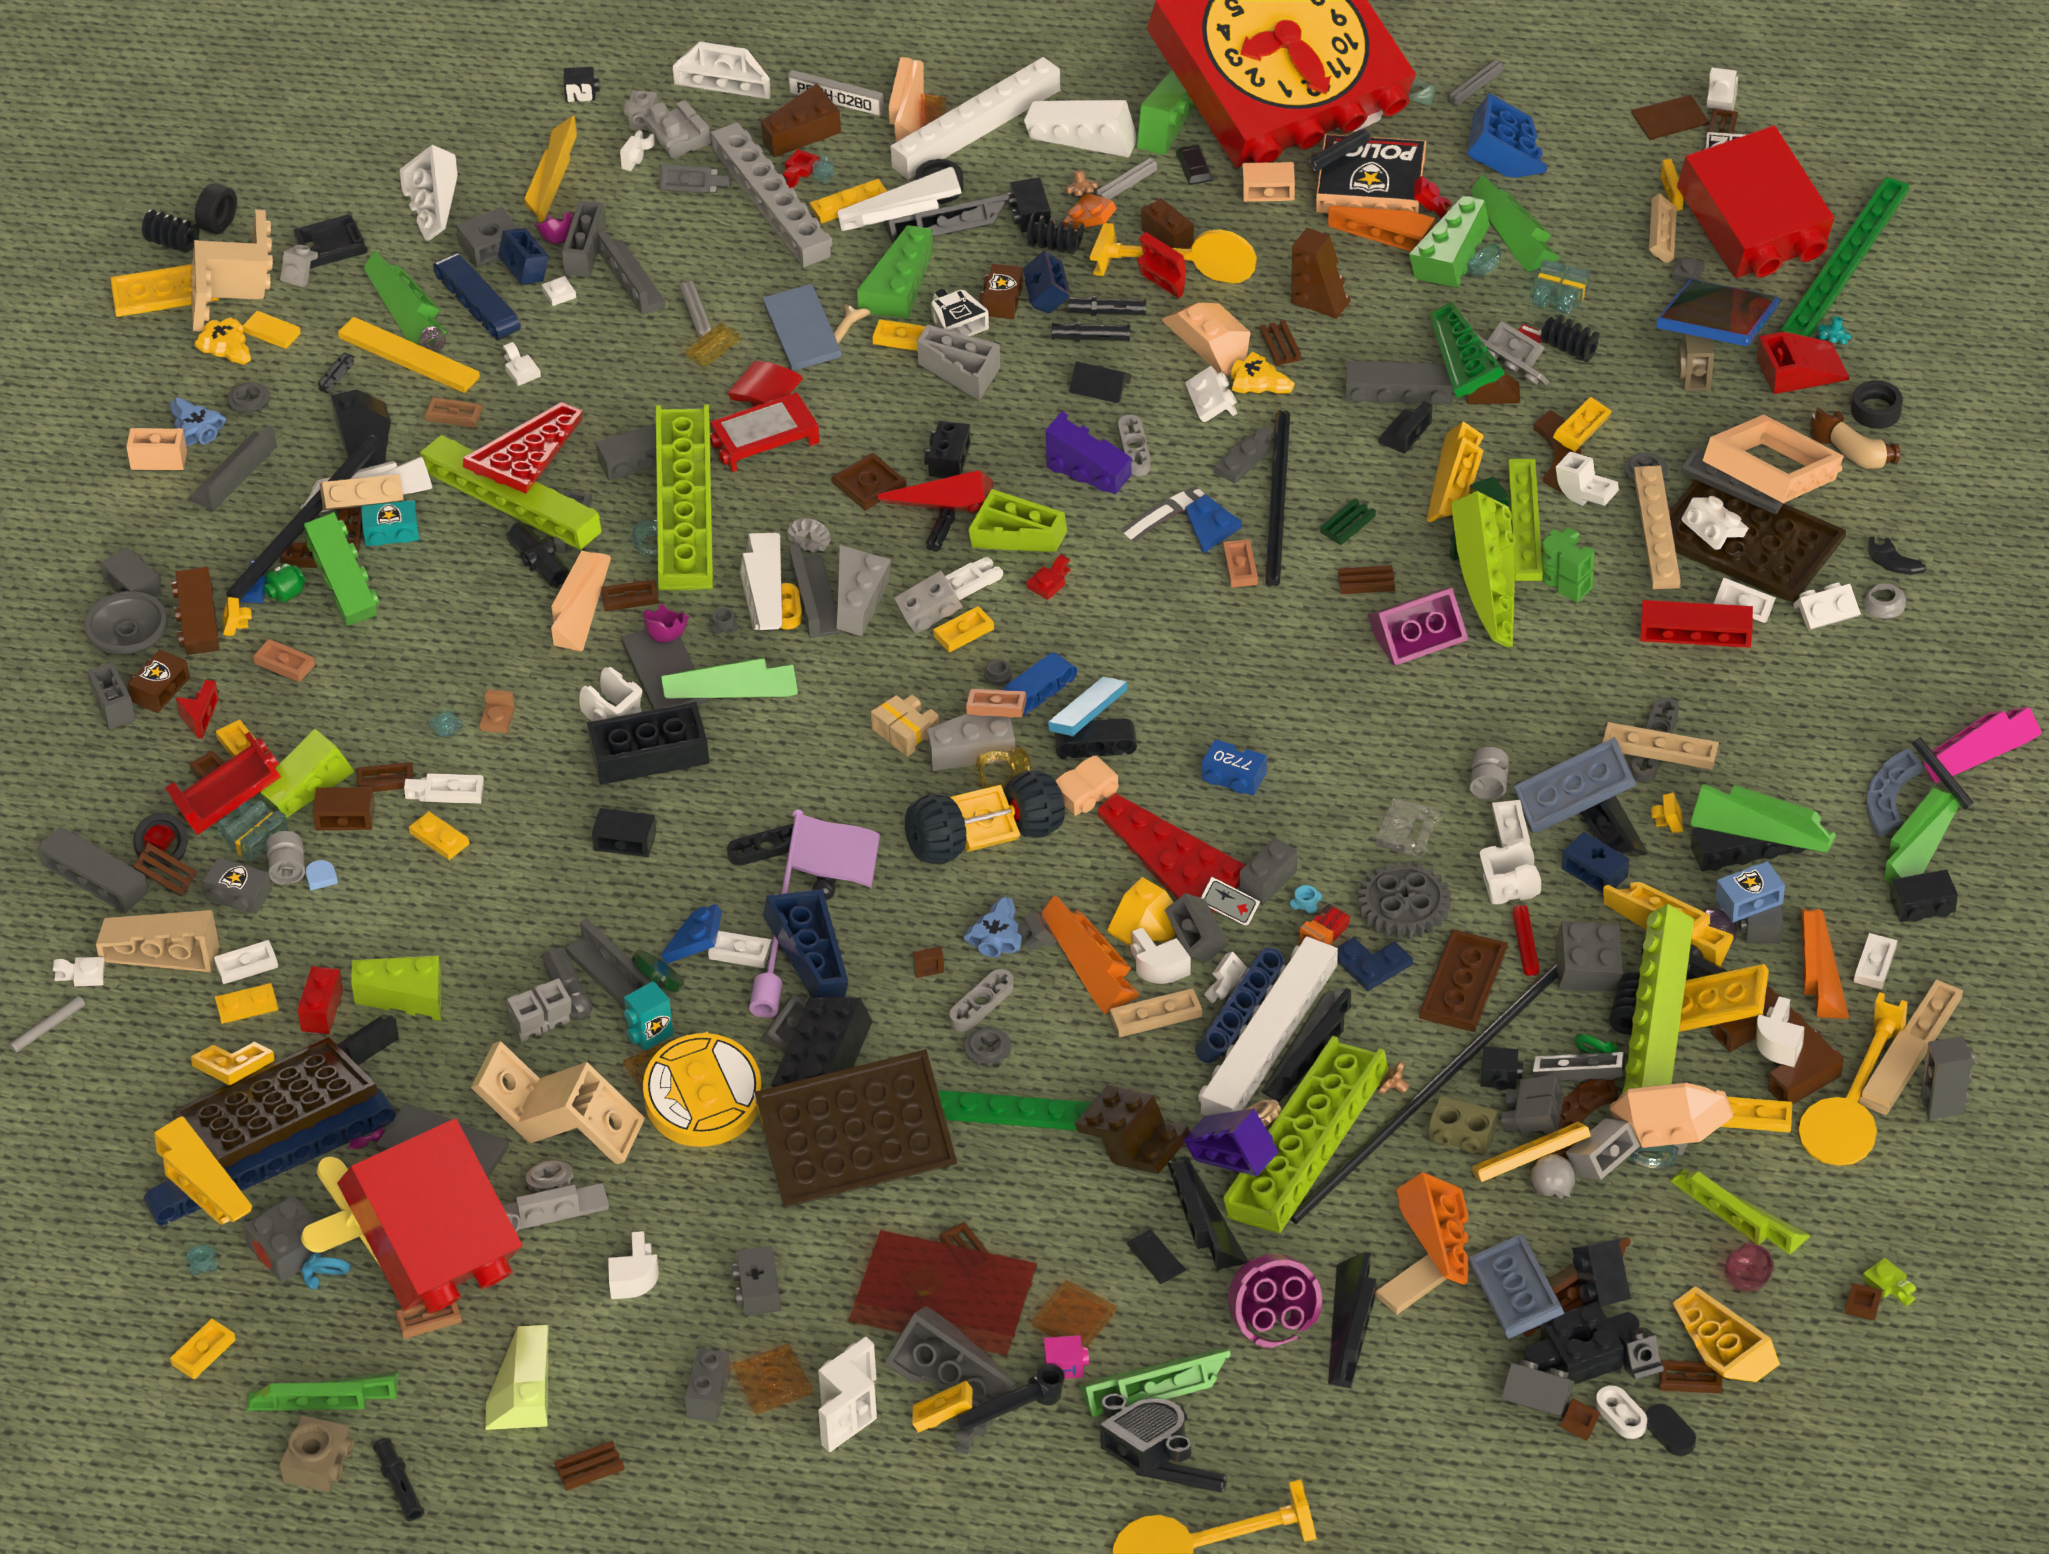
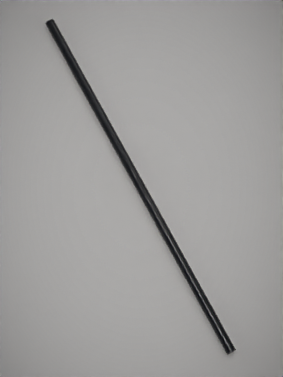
M1557 962L1298 1206L1290 1221L1298 1224L1465 1066L1483 1046L1485 1047L1558 978Z

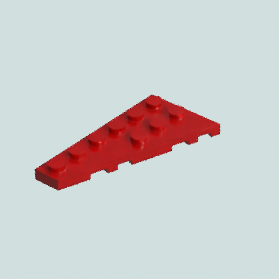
M561 402L463 458V468L471 470L477 475L490 478L498 484H504L527 494L581 422L582 410Z
M1114 793L1098 808L1099 818L1116 836H1119L1128 845V849L1142 860L1143 865L1177 899L1185 893L1201 898L1212 877L1235 889L1240 886V871L1246 866L1245 864L1135 803Z

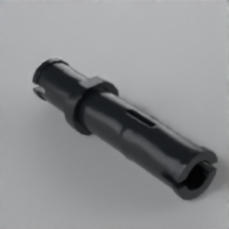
M1092 295V298L1069 297L1068 313H1090L1091 316H1096V314L1146 316V299L1097 298L1096 295ZM1114 306H1126V308H1115Z
M1075 321V324L1052 323L1051 340L1075 339V342H1080V340L1130 341V325L1081 324L1079 321Z
M382 1438L376 1441L373 1448L382 1465L380 1470L382 1475L388 1478L406 1520L411 1522L421 1518L424 1515V1509L421 1507L405 1472L406 1465L403 1459L398 1457L390 1438Z

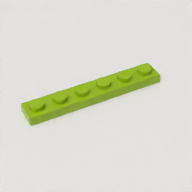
M1509 459L1512 533L1515 537V581H1542L1543 569L1535 459Z

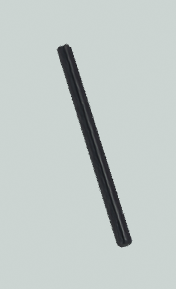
M1287 410L1277 411L1275 421L1265 582L1268 586H1278L1281 576L1290 413Z
M373 435L367 437L328 481L351 479L380 447V441ZM320 490L230 587L226 593L227 597L239 598L240 601L305 530L304 524L313 521L323 510Z

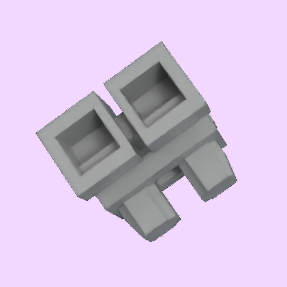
M686 100L677 103V109L671 112L668 111L664 103L654 105L650 108L651 115L644 118L648 131L654 134L655 139L672 158L711 144L709 126L698 114L696 115L695 110Z
M560 979L538 985L532 990L512 996L506 1000L509 1025L520 1043L527 1041L532 1033L536 1037L555 1029V1025L558 1022L561 1026L570 1022L569 1014H571L572 1000Z

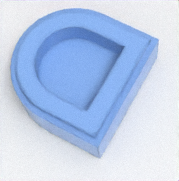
M317 860L307 866L306 877L310 891L338 884L334 867L330 862Z

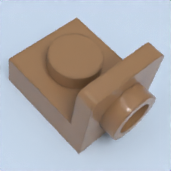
M487 689L485 693L486 707L480 722L481 731L508 734L515 712L513 693Z

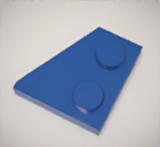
M1206 494L1185 507V514L1188 521L1192 524L1193 533L1197 536L1203 553L1242 528V521Z
M717 904L698 908L690 914L661 954L666 963H671L715 947L722 911Z

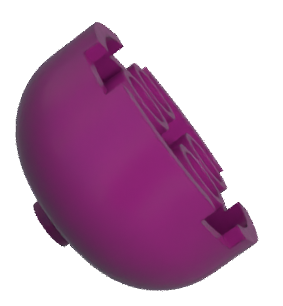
M1279 1253L1264 1254L1249 1260L1235 1274L1228 1291L1229 1313L1236 1327L1254 1343L1267 1348L1298 1339V1337L1294 1334L1285 1340L1265 1339L1253 1333L1248 1326V1322L1258 1331H1268L1275 1324V1320H1277L1287 1329L1299 1327L1297 1332L1308 1329L1312 1323H1316L1322 1307V1292L1317 1278L1300 1261ZM1291 1309V1317L1284 1320L1286 1312Z

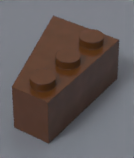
M816 83L761 121L763 144L773 157H777L840 134V111L819 84Z
M1306 228L1292 245L1291 303L1337 319L1351 299L1349 295L1345 294L1343 288L1345 280L1338 273L1336 266L1338 259L1329 235Z
M208 567L175 571L176 582H172L173 597L179 598L180 606H175L176 621L182 622L183 630H178L180 647L185 646L187 655L220 651L215 617L216 611L213 601L214 592Z

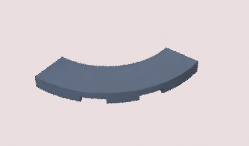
M1910 748L1899 752L1887 760L1879 772L1873 776L1867 796V813L1873 830L1878 837L1899 830L1903 826L1904 822L1896 807L1897 795L1908 780L1923 772L1924 766Z

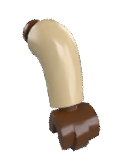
M1817 407L1816 413L1812 414L1810 436L1822 444L1833 443L1847 458L1865 469H1877L1884 467L1885 463L1899 462L1900 448L1897 444L1889 445L1885 444L1881 439H1869L1862 436L1843 422L1844 417L1840 411H1835L1834 415H1829L1823 409Z

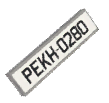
M791 70L788 75L789 93L800 95L818 83L834 105L881 116L884 112L883 93L794 70Z

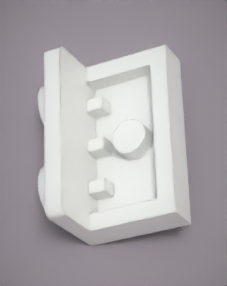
M1209 366L1185 382L1197 414L1203 422L1210 420L1225 409L1232 416L1238 414L1234 405L1237 403V400L1227 388L1230 383L1223 372L1217 373L1212 366Z
M1709 496V498H1692L1682 517V521L1715 550L1721 549L1727 537H1744L1748 530V527L1741 522V518L1737 514L1728 511L1723 506V502L1713 496Z
M1834 583L1824 588L1825 591L1816 593L1815 590L1803 592L1799 595L1800 598L1793 604L1794 609L1800 608L1808 631L1861 615L1850 584L1841 586L1840 583Z

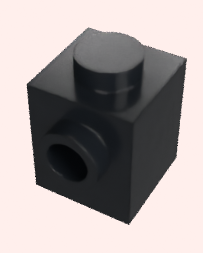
M1483 1046L1480 1087H1491L1497 1090L1516 1089V1079L1523 1078L1524 1061H1518V1049Z

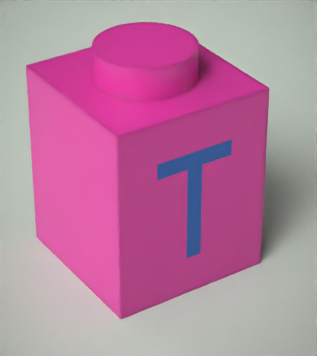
M1081 1335L1044 1338L1045 1365L1053 1364L1060 1367L1064 1371L1065 1379L1084 1377L1083 1366H1089L1088 1347L1082 1348Z

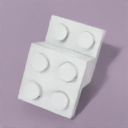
M867 1337L849 1345L845 1352L833 1360H828L818 1370L822 1406L818 1410L821 1445L829 1453L877 1419L874 1381L876 1380L874 1343Z

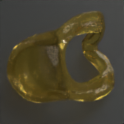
M1015 747L1008 751L994 750L979 755L976 760V767L980 773V782L983 789L1001 785L1004 791L1006 784L1014 776L1024 771H1030V758L1027 752L1021 747ZM997 759L1008 762L1011 767V778L1003 783L987 784L982 766Z

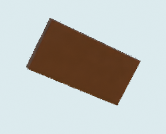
M1452 929L1419 1012V1018L1475 1032L1507 952L1508 943Z

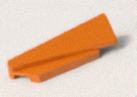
M1054 895L1042 911V916L1101 1011L1106 1014L1110 1012V1009L1120 1007L1140 996L1138 991L1124 978L1131 969L1127 962L1084 914L1078 910L1072 913L1060 898Z
M1801 909L1804 995H1816V1017L1847 1019L1849 1014L1824 913L1821 909Z

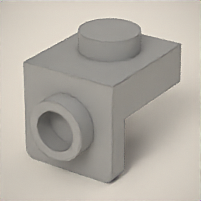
M295 245L294 248L284 251L280 281L300 287L306 286L308 284L310 263L318 258V253L311 251L305 245Z

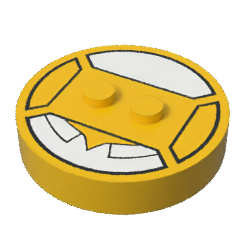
M709 1033L691 1034L677 1038L662 1047L653 1056L646 1068L643 1079V1094L647 1115L661 1134L676 1143L694 1147L725 1143L745 1132L758 1115L754 1092L762 1090L758 1065L752 1055L732 1039Z

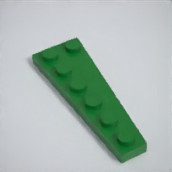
M1453 302L1429 313L1452 388L1457 398L1472 394L1477 388L1487 383H1493L1505 375L1500 364L1488 351L1476 332L1472 330Z

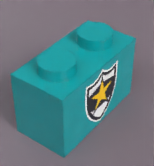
M415 500L361 506L366 546H381L383 544L399 542L408 543L419 540Z
M654 981L624 997L625 1010L623 1014L628 1027L626 1035L633 1045L638 1044L646 1051L673 1036L670 999Z

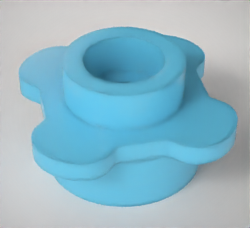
M1300 886L1295 890V898L1290 901V907L1294 910H1306L1309 914L1315 913L1317 911V903L1322 900V894L1312 886Z

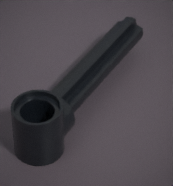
M1053 1364L1043 1365L1039 1368L1037 1375L1029 1379V1384L958 1414L955 1418L958 1428L967 1431L1033 1401L1043 1405L1057 1403L1062 1394L1065 1379L1064 1371Z

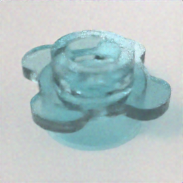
M826 154L822 155V160H816L813 165L816 180H823L824 185H828L829 178L834 175L833 163L828 162Z
M449 710L444 711L437 718H432L429 721L430 727L435 728L436 733L442 737L454 735L463 725L462 720L456 719L453 712Z
M199 1245L189 1251L186 1255V1259L190 1262L189 1273L198 1275L204 1271H216L218 1269V1262L214 1259L216 1250L206 1245Z

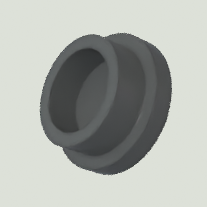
M994 659L987 664L984 676L989 683L996 685L1004 684L1011 679L1012 669L1005 660Z

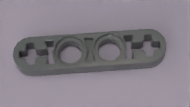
M1671 698L1657 700L1645 729L1662 728L1666 733L1672 734L1678 719V703ZM1665 709H1669L1666 715V719L1663 718L1662 712H1664ZM1634 756L1631 766V773L1634 779L1642 783L1654 780L1662 760ZM1644 761L1647 762L1648 768L1645 771H1641Z

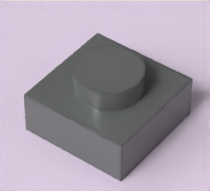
M1679 257L1672 280L1687 283L1689 279L1700 280L1705 262Z

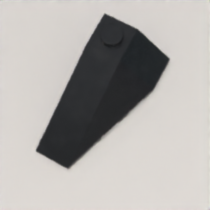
M357 389L332 394L331 401L334 418L347 458L353 454L367 437L373 435L380 441L381 445L360 469L384 464L389 440V428L391 426V419L385 402Z

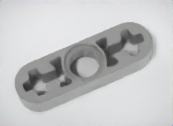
M1124 415L1118 420V434L1122 451L1131 457L1132 475L1143 476L1151 469V458L1142 421L1136 415ZM1128 426L1133 428V433H1129ZM1131 443H1137L1141 445L1139 448L1128 447V445ZM1139 457L1141 465H1137L1135 458Z
M997 969L986 976L951 1008L949 1013L951 1027L957 1031L965 1032L976 1026L1013 992L1014 978L1012 973L1005 969ZM979 997H985L990 1000L984 1005L974 1002Z

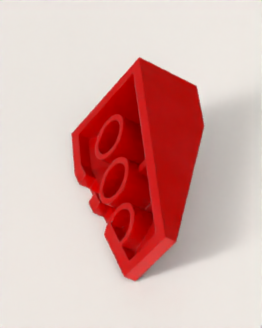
M978 470L877 495L878 499L884 504L933 509L946 508L949 510L953 509L954 511H969V514H976L979 512L991 489H993V480Z

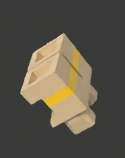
M896 695L871 711L872 730L886 741H891L895 748L908 757L915 752L916 745L923 740L928 742V729L939 725V716L932 709L920 714L919 712L922 710L921 703L914 695L904 700Z

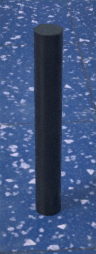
M1919 737L1911 743L1962 807L1966 810L1974 802L1924 740Z

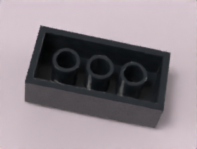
M697 702L587 722L589 745L600 785L710 764L708 742Z
M809 997L773 1079L772 1087L854 1067L873 1022L862 999Z

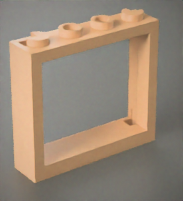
M1761 415L1710 437L1703 461L1768 496L1785 503L1835 480L1837 474L1842 471L1841 462L1844 456L1766 415ZM1764 444L1805 467L1787 474L1745 451Z

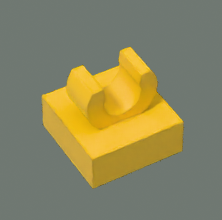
M227 598L222 614L223 635L225 636L234 635L236 628H248V619L252 618L250 608H239V598Z
M1674 792L1663 795L1664 806L1656 805L1651 808L1652 818L1656 819V826L1669 825L1672 833L1683 832L1682 810Z

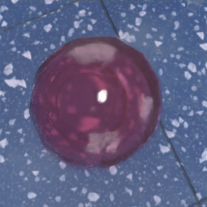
M1744 1243L1739 1249L1730 1253L1726 1260L1724 1273L1728 1282L1739 1291L1754 1292L1765 1286L1772 1275L1774 1262L1770 1252L1761 1245Z

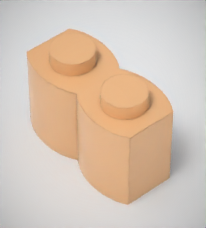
M1098 756L1086 759L1076 769L1064 773L1056 780L1062 792L1064 806L1075 816L1081 812H1089L1096 802L1104 798H1110L1118 789V775Z

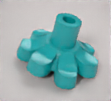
M1839 316L1833 317L1831 325H1819L1817 329L1820 332L1818 335L1819 339L1826 340L1829 338L1828 341L1837 343L1838 340L1843 345L1848 344V340L1851 339V333L1845 331V327L1842 326L1843 318Z

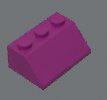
M1453 588L1439 589L1368 614L1375 639L1394 666L1469 640Z

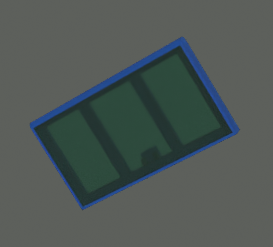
M1689 279L1660 314L1656 328L1748 346L1779 306L1781 300L1773 295Z

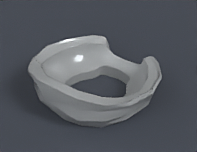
M1883 583L1872 587L1867 592L1863 605L1867 613L1875 618H1894L1904 612L1906 597L1904 592L1898 587ZM1890 590L1895 594V597L1890 601L1882 602L1876 600L1872 593Z

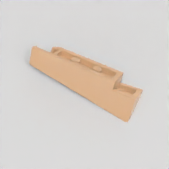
M900 57L889 102L890 124H895V141H900L924 127L923 62L911 58Z
M581 551L551 606L554 623L552 626V636L555 646L583 651L601 587L603 586L611 557L609 555L592 551Z

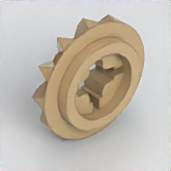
M1262 1100L1247 1108H1255L1264 1126L1270 1125L1273 1120L1277 1119L1281 1111V1107L1276 1100Z

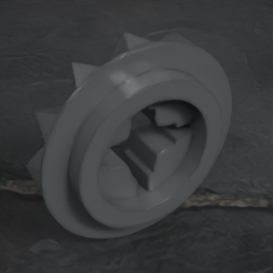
M254 382L243 383L230 391L228 404L232 411H238L240 415L245 412L252 415L253 411L262 412L263 407H268L270 394L268 389L262 384ZM248 395H250V398H252L251 402L246 401Z
M1643 452L1634 454L1625 463V475L1631 478L1632 483H1635L1634 467L1661 466L1663 479L1664 476H1667L1668 466L1666 461L1653 453Z
M984 1027L968 1035L964 1048L969 1061L974 1060L978 1066L983 1063L991 1067L996 1062L1002 1064L1003 1059L1009 1057L1011 1040L1000 1029ZM983 1044L988 1047L993 1046V1052L988 1049L983 1050Z

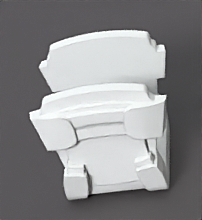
M605 667L602 670L600 685L606 699L617 704L616 707L605 701L591 686H584L581 689L579 697L580 709L586 718L591 721L641 712L642 689L634 682L627 683L622 679V675L611 667Z
M1521 839L1507 843L1508 846L1501 849L1492 846L1480 851V859L1484 870L1483 878L1489 900L1492 904H1503L1512 899H1532L1540 894L1541 878L1538 869L1534 866V854L1529 842H1524Z

